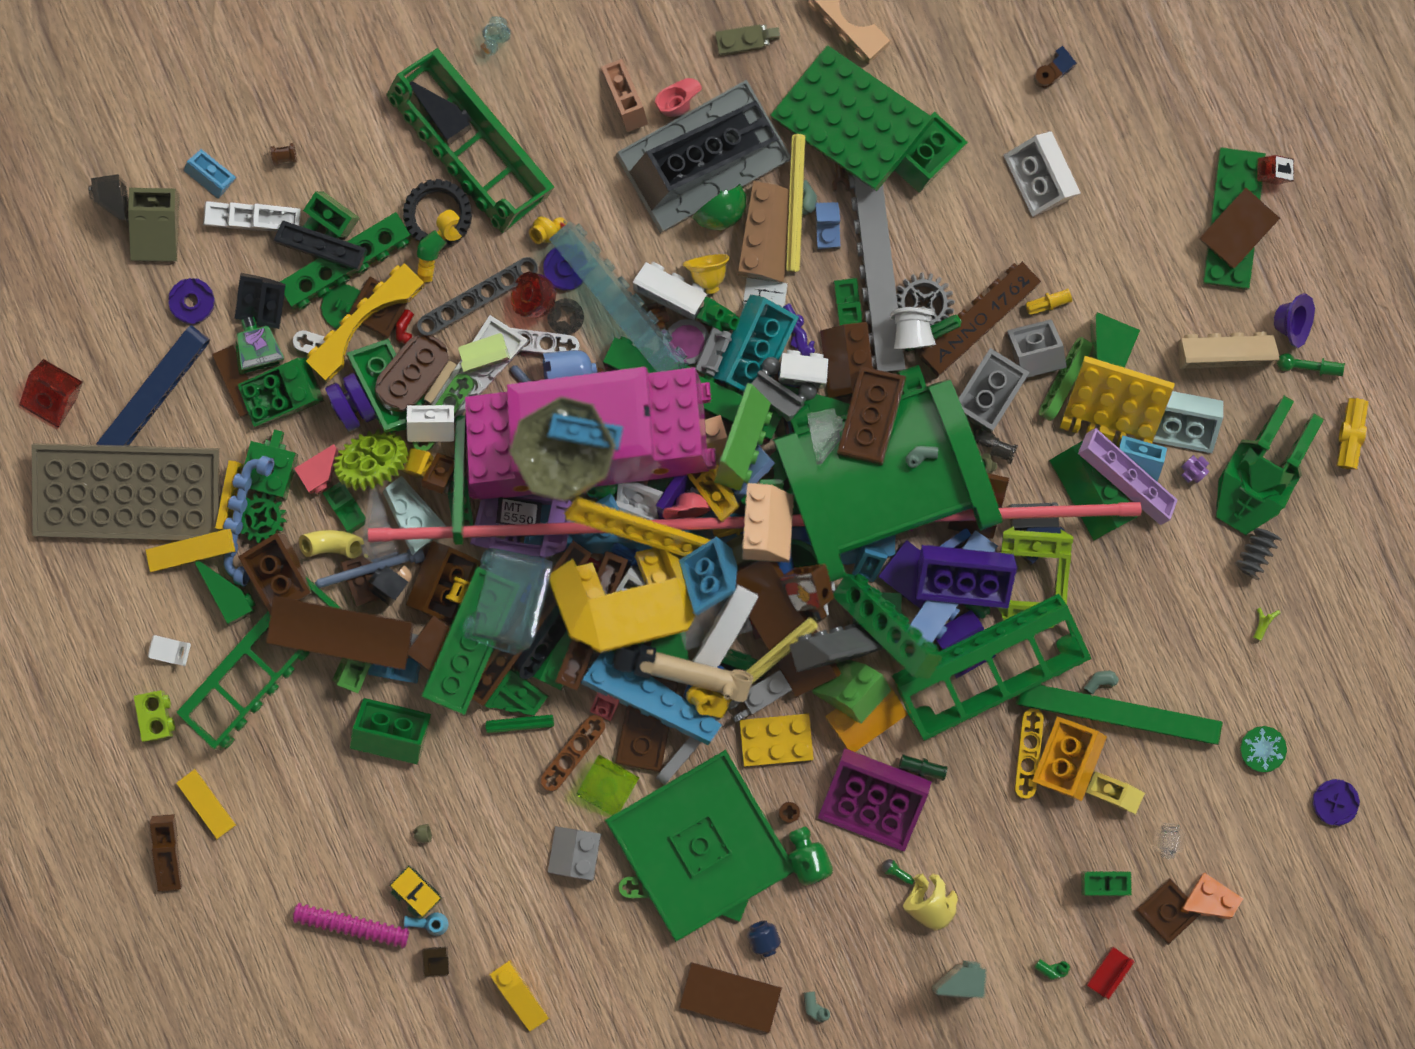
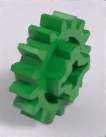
M256 493L253 494L254 500L252 501L246 498L247 507L243 512L241 521L244 529H242L241 534L249 533L248 540L252 541L256 537L257 543H261L262 538L266 540L278 530L285 531L281 524L288 521L282 518V515H285L287 511L280 510L283 505L281 501L275 504L276 497L271 496L270 499H267L266 493L262 494V498H259ZM265 503L261 508H252L256 504ZM273 508L277 514V522L272 518ZM265 513L266 522L261 521L259 523L257 516ZM247 515H249L252 520V525L250 526L251 528H249L247 523ZM264 528H272L269 532L259 533Z

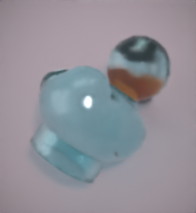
M491 17L489 19V24L484 27L482 32L486 41L481 44V48L485 54L494 55L498 51L497 43H503L510 39L511 30L507 26L506 19L502 17Z

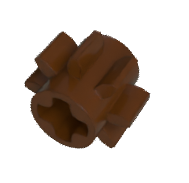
M657 302L646 305L648 311L642 313L647 328L654 327L655 332L665 329L664 323L669 322L665 306L658 307Z

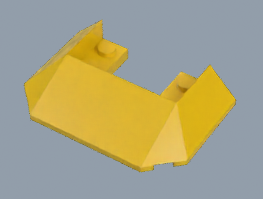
M656 547L636 552L635 559L646 585L607 595L604 594L593 563L576 566L572 559L549 574L547 579L570 638L577 642L582 641L592 646L591 649L601 653L688 631L696 614L693 610L679 562L684 556Z

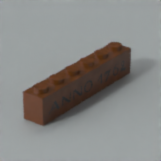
M1023 261L1019 265L1016 263L1012 264L1005 271L1007 274L1005 278L1001 281L997 278L988 287L990 291L985 296L980 294L971 302L973 307L969 311L963 309L958 314L962 320L961 327L939 337L935 341V346L921 348L923 353L920 355V358L937 377L944 373L1041 283V280Z

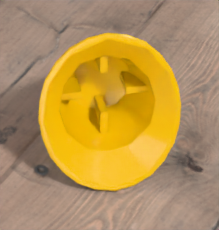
M726 254L706 255L687 260L683 263V266L691 272V276L696 284L704 288L707 294H712L719 291V285L725 277L726 264L730 258Z

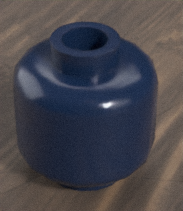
M766 920L756 922L750 926L747 938L753 953L763 955V957L774 955L776 949L781 944L776 926L768 923Z

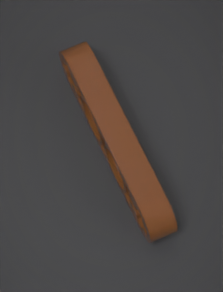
M589 716L543 773L541 784L544 789L555 791L560 788L605 730V722L600 716ZM598 719L600 720L599 726L601 729L599 731L594 730L591 733V736L595 737L591 741L581 731L585 729L588 732L591 728L589 722L591 720L595 722ZM579 737H583L587 741V747L582 751H578L574 747V741ZM567 755L572 758L573 764L569 769L561 768L559 760L562 756ZM556 765L559 771L566 774L563 778L559 774L556 778L557 785H550L548 787L546 785L548 781L545 778L547 775H554L556 771L552 770V768Z

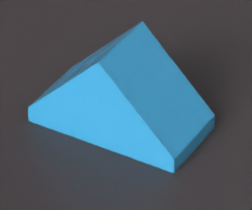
M871 544L861 546L852 575L861 574L874 583L887 560L885 549Z

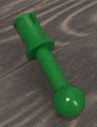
M1283 353L1279 356L1277 366L1282 371L1298 368L1320 371L1319 376L1325 374L1343 377L1345 363L1325 361L1324 358H1322L1321 362L1295 359L1289 353Z

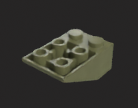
M129 188L128 216L131 261L177 262L180 194L176 189Z

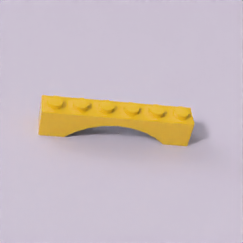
M405 263L401 267L397 265L389 273L391 277L385 283L383 281L378 283L373 289L374 294L369 299L366 297L362 299L356 306L358 310L352 315L347 314L341 320V326L336 331L331 330L324 337L323 340L325 342L319 348L317 346L314 347L307 354V364L327 384L344 368L349 342L365 320L385 307L410 302L425 287V283Z

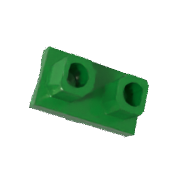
M710 297L704 298V306L700 308V313L697 315V318L710 327H715L722 332L735 331L740 321V318L735 313Z

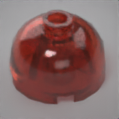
M530 271L523 273L517 278L515 282L518 283L516 290L511 292V305L515 313L530 319L546 316L552 310L556 300V290L553 283L546 276Z

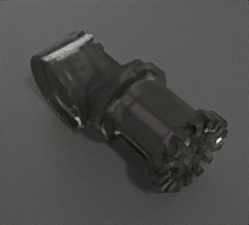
M979 428L975 429L973 436L976 443L979 442V445L983 444L982 446L991 447V457L996 456L1007 460L1008 464L1012 463L1015 456L1013 454L1016 453L1015 451L1018 447L1017 444L1010 445L1004 443L989 431Z

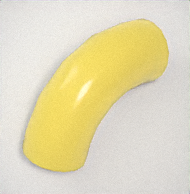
M320 530L301 535L299 547L306 557L322 553H336L349 558H356L364 549V541L361 537L345 531Z

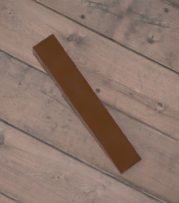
M608 551L604 552L597 570V576L605 595L616 592L628 562L627 559ZM571 639L555 682L578 690L593 652L592 646L582 641L577 642Z

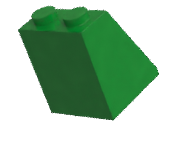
M1097 312L1090 322L1091 343L1093 345L1091 358L1125 368L1140 330Z

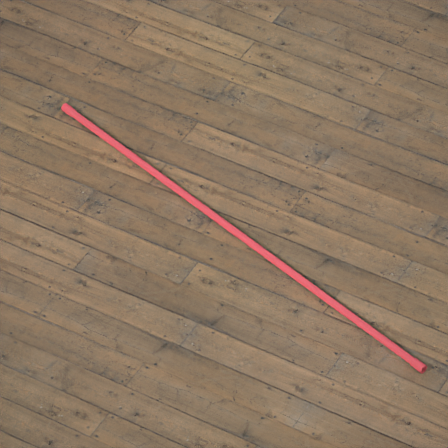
M1141 502L999 508L1002 519L1141 516ZM968 509L933 522L971 521L976 519L973 510ZM792 515V527L804 526L801 515ZM718 517L650 520L679 530L745 528V517H728L723 522ZM575 522L464 526L463 538L608 532ZM452 526L368 528V542L453 538Z

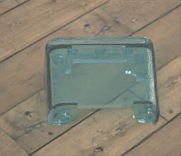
M489 548L484 551L481 558L483 569L487 570L477 610L471 617L467 616L463 626L465 630L464 637L516 655L527 650L533 642L552 571V561L497 548Z

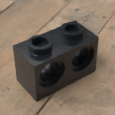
M386 565L383 570L378 568L368 581L371 584L368 590L391 607L408 584V581Z

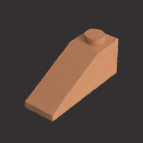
M623 59L601 66L626 131L629 132L648 125L643 105Z

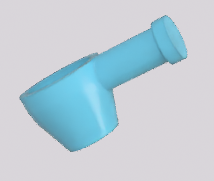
M439 912L430 914L427 919L411 918L409 916H405L404 928H426L427 932L433 936L444 934L449 925L447 917ZM434 920L440 922L441 926L439 929L432 927Z

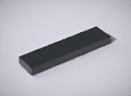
M282 220L274 238L276 244L358 272L368 252L364 247Z

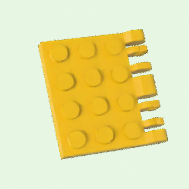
M1085 356L1059 428L1068 431L1072 419L1075 417L1076 420L1072 429L1074 433H1078L1081 421L1085 420L1090 422L1086 433L1093 430L1095 425L1098 424L1100 425L1098 430L1111 442H1113L1116 430L1120 431L1116 446H1120L1122 435L1126 436V433L1134 435V439L1140 440V438H1143L1142 441L1153 443L1175 383Z

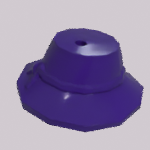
M1303 293L1296 296L1293 302L1282 304L1276 310L1274 327L1277 331L1287 336L1289 343L1295 348L1303 346L1309 336L1315 315L1313 298Z

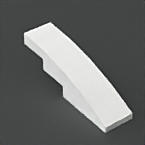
M206 201L204 204L203 225L278 231L282 220L296 225L300 223V209L231 202L226 204Z
M739 585L736 586L735 592L730 595L714 619V625L702 641V647L692 660L693 662L716 668L719 666L746 621L758 595Z

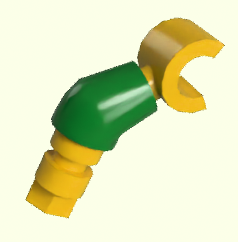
M446 210L437 217L436 226L439 230L432 231L418 245L416 254L419 258L417 276L423 282H432L435 260L447 243L446 239L454 241L462 237L453 226L458 224L460 218L452 210Z

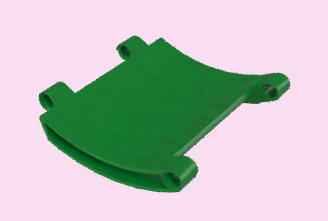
M919 365L896 373L906 376V382L883 465L839 456L837 451L847 414L817 424L813 415L811 416L809 403L804 404L790 422L794 432L773 439L818 565L826 564L830 582L847 577L841 561V553L972 508L980 530L1003 523L979 449L950 379L926 386ZM916 446L938 447L937 459L925 458L916 468H911L906 463L907 455Z

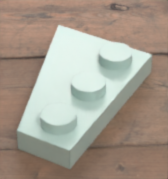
M402 476L383 490V494L399 528L447 527ZM434 539L405 541L413 556Z

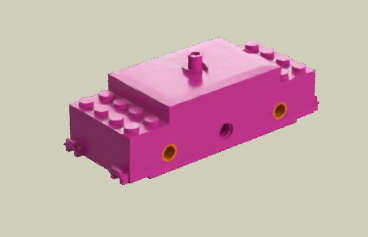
M646 367L507 384V392L465 397V427L467 431L469 464L468 493L472 499L509 498L534 494L531 492L510 453L511 445L520 419L561 396L593 404L603 423L623 426L624 428L619 451L614 452L607 478L598 482L594 487L685 476L691 473L707 472L710 469H716L717 466L715 448L707 449L704 403H711L710 382L701 383L695 367L648 373Z

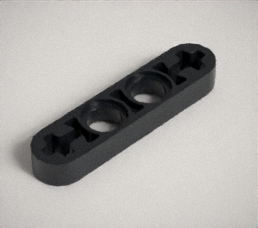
M557 604L514 664L515 672L522 679H530L537 673L567 631ZM557 625L556 631L548 634L550 628ZM544 644L543 649L535 653V649L539 645Z

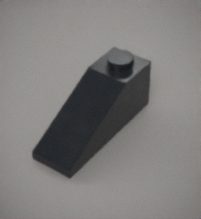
M413 81L410 82L414 95L448 144L471 130L469 122L472 119L465 109L460 111L457 105Z

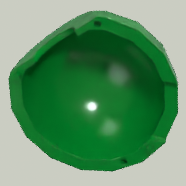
M738 184L729 191H719L720 194L703 205L692 218L700 226L709 230H724L735 225L742 217L746 208V194L741 184Z

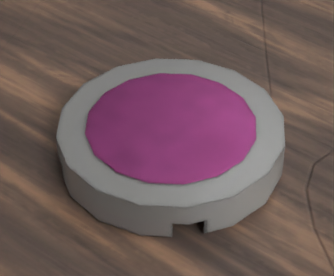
M692 319L680 320L667 330L665 349L669 357L675 360L676 363L694 365L698 363L709 333L698 321Z

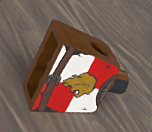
M826 564L792 568L779 578L797 611L810 610L815 621L827 616L824 606L833 600L834 594Z

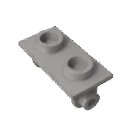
M712 327L695 369L705 375L714 377L715 373L719 372L718 367L723 358L722 354L725 353L729 342L732 341L730 338L732 334Z

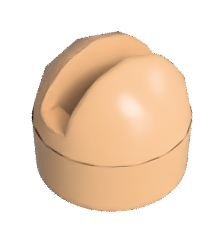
M403 565L396 573L409 583L412 575L410 570Z

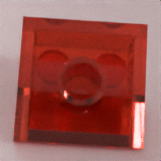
M43 359L29 373L19 405L59 428L77 400L83 381Z

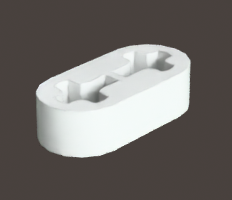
M304 330L298 331L293 337V344L296 349L306 354L316 347L317 344L322 345L325 341L323 340L324 336ZM305 335L308 341L313 342V345L305 344L304 347H301L298 339H303Z

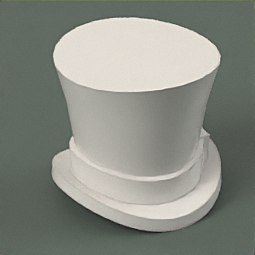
M903 307L892 311L890 319H895L896 324L894 349L935 346L936 343L929 321H932L931 315H934V310L924 307Z

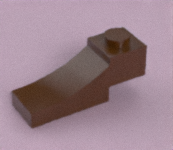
M175 814L151 816L152 856L158 892L181 890L182 880Z

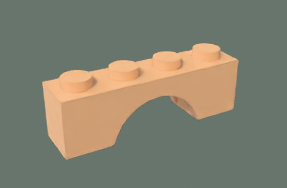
M840 0L807 1L808 5L815 12L819 11L824 16L822 19L830 28L834 27L839 32V38L846 45L851 44L855 49V55L861 61L866 60L869 64L889 46L890 40L875 24L859 27L845 20L840 11Z

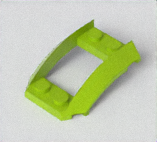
M1013 526L1004 531L1001 553L1017 556L1057 558L1054 595L1060 594L1067 604L1073 536L1062 529L1060 533L1017 531ZM1010 600L1009 608L998 609L1002 614L1003 620L1040 602Z

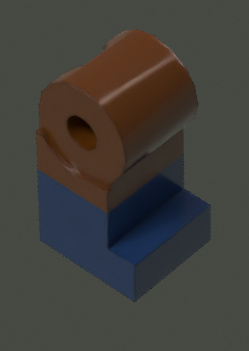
M1063 45L1055 51V60L1037 69L1034 82L1038 87L1044 89L1052 86L1075 68L1077 62Z

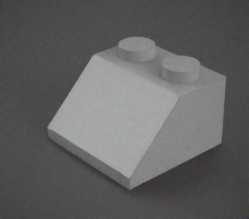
M1052 319L1007 330L1015 363L1030 372L1027 377L1066 368L1064 346Z
M555 826L548 873L594 880L601 834Z

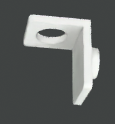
M153 635L148 658L185 666L191 644Z

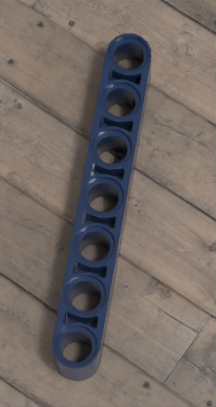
M189 326L98 440L96 445L129 446L205 350L210 339L194 326Z

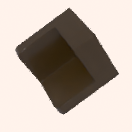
M448 947L423 948L424 977L449 974Z

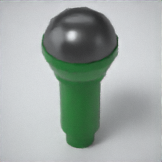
M888 859L882 864V871L886 875H894L910 885L914 883L915 880L912 876L900 869L894 860Z

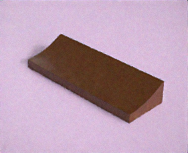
M755 560L737 569L736 586L739 585L758 595L748 616L770 651L809 617L805 610L797 611L780 582L779 578L784 574L776 561ZM789 652L776 663L796 697L837 678L841 674L836 663L797 672L792 652Z
M273 596L266 643L405 670L415 624L393 618Z

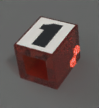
M1278 155L1258 158V181L1276 185L1294 182V159Z

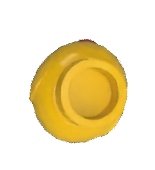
M543 216L537 217L529 229V236L536 244H541L542 242L551 243L557 238L558 233L566 232L567 221L561 217H557L553 221Z

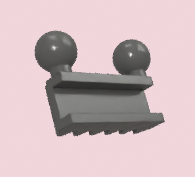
M768 357L763 361L762 370L757 373V378L751 384L771 402L770 410L772 412L776 411L778 416H783L788 422L803 407L806 400H812L816 396L817 389L811 382L802 383L798 389L799 395L797 396L769 376L779 372L780 362L774 357Z

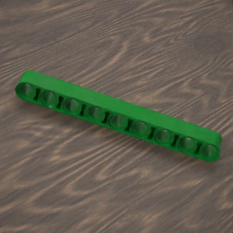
M1043 685L1035 686L1021 693L1016 699V705L1215 745H1219L1223 722Z

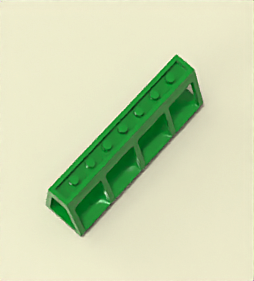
M439 48L428 53L396 75L386 94L390 104L400 111L406 123L415 129L418 137L426 142L431 148L433 155L441 160L446 166L448 173L457 179L463 191L472 197L478 209L488 216L491 224L502 234L549 197L554 189V185ZM413 70H415V71H414L413 73H411L408 77H406V78L404 77V76H406L407 74H409L410 72H412ZM423 72H428L448 96L447 100L457 105L460 111L466 110L472 119L470 124L477 131V134L455 152L448 147L429 124L432 120L430 116L427 115L424 118L410 101L413 93L410 82ZM480 139H484L506 165V169L484 187L479 184L458 158ZM510 173L517 178L532 196L530 200L517 209L508 200L503 198L495 203L487 193Z
M305 576L310 589L327 605L341 608ZM269 611L176 712L215 750H226L235 741L233 738L234 731L237 730L239 732L247 724L246 718L251 712L255 714L264 705L261 701L267 695L271 697L280 687L278 682L283 677L287 679L295 671L293 666L297 661H304L311 653L297 650L277 673L259 658L251 648L269 629L271 618ZM247 654L271 676V680L244 708L219 683ZM214 689L239 711V716L217 740L190 717Z
M1057 594L940 651L939 653L943 657L929 679L913 677L906 669L891 676L908 716L923 741L1035 686H1039L1047 680L1059 676L1076 666H1080L1092 658L1068 605L1061 595ZM1065 621L1070 633L1061 637L1056 643L1060 654L1045 661L1034 636ZM1027 639L1039 664L1003 682L992 656ZM986 660L997 685L960 702L950 677ZM940 681H944L955 706L935 714L930 706L915 708L910 697Z

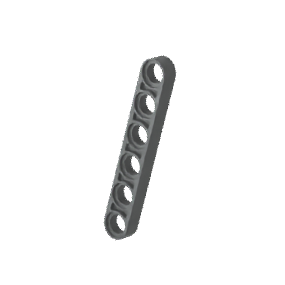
M530 257L522 258L423 315L417 323L419 332L424 336H434L531 280L538 273L536 261ZM530 262L534 265V271L531 274H524L521 271V266L524 263ZM504 274L514 276L512 285L505 286L502 284L501 278ZM491 285L494 288V294L491 297H484L481 290L484 286ZM472 297L475 301L474 306L470 309L463 308L461 305L463 298ZM446 308L453 309L455 313L453 319L449 321L444 320L441 316L442 311ZM425 320H432L435 326L432 331L425 332L422 330V323Z

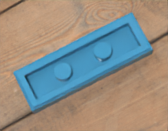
M553 413L548 434L549 438L599 448L611 447L608 442L602 441L605 439L598 428L603 427L601 423ZM604 423L616 444L615 451H619L624 430L623 426Z

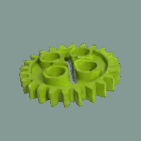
M377 430L375 434H372L371 431H368L367 436L364 437L362 434H359L358 440L352 438V444H344L345 450L338 451L340 456L334 458L336 463L333 466L336 476L342 485L345 484L347 488L352 486L354 490L361 486L362 491H365L367 486L374 489L375 484L383 486V481L391 482L392 475H399L397 470H404L403 464L408 462L406 457L409 454L404 440H402L400 435L397 436L395 432L391 434L383 432L381 434L380 430Z

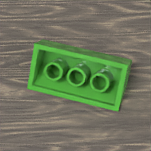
M750 383L746 386L714 481L741 491L744 483H749L752 471L748 470L750 463L754 465L759 454V451L755 450L757 444L762 445L766 432L762 431L763 426H769L773 414L768 412L771 402Z

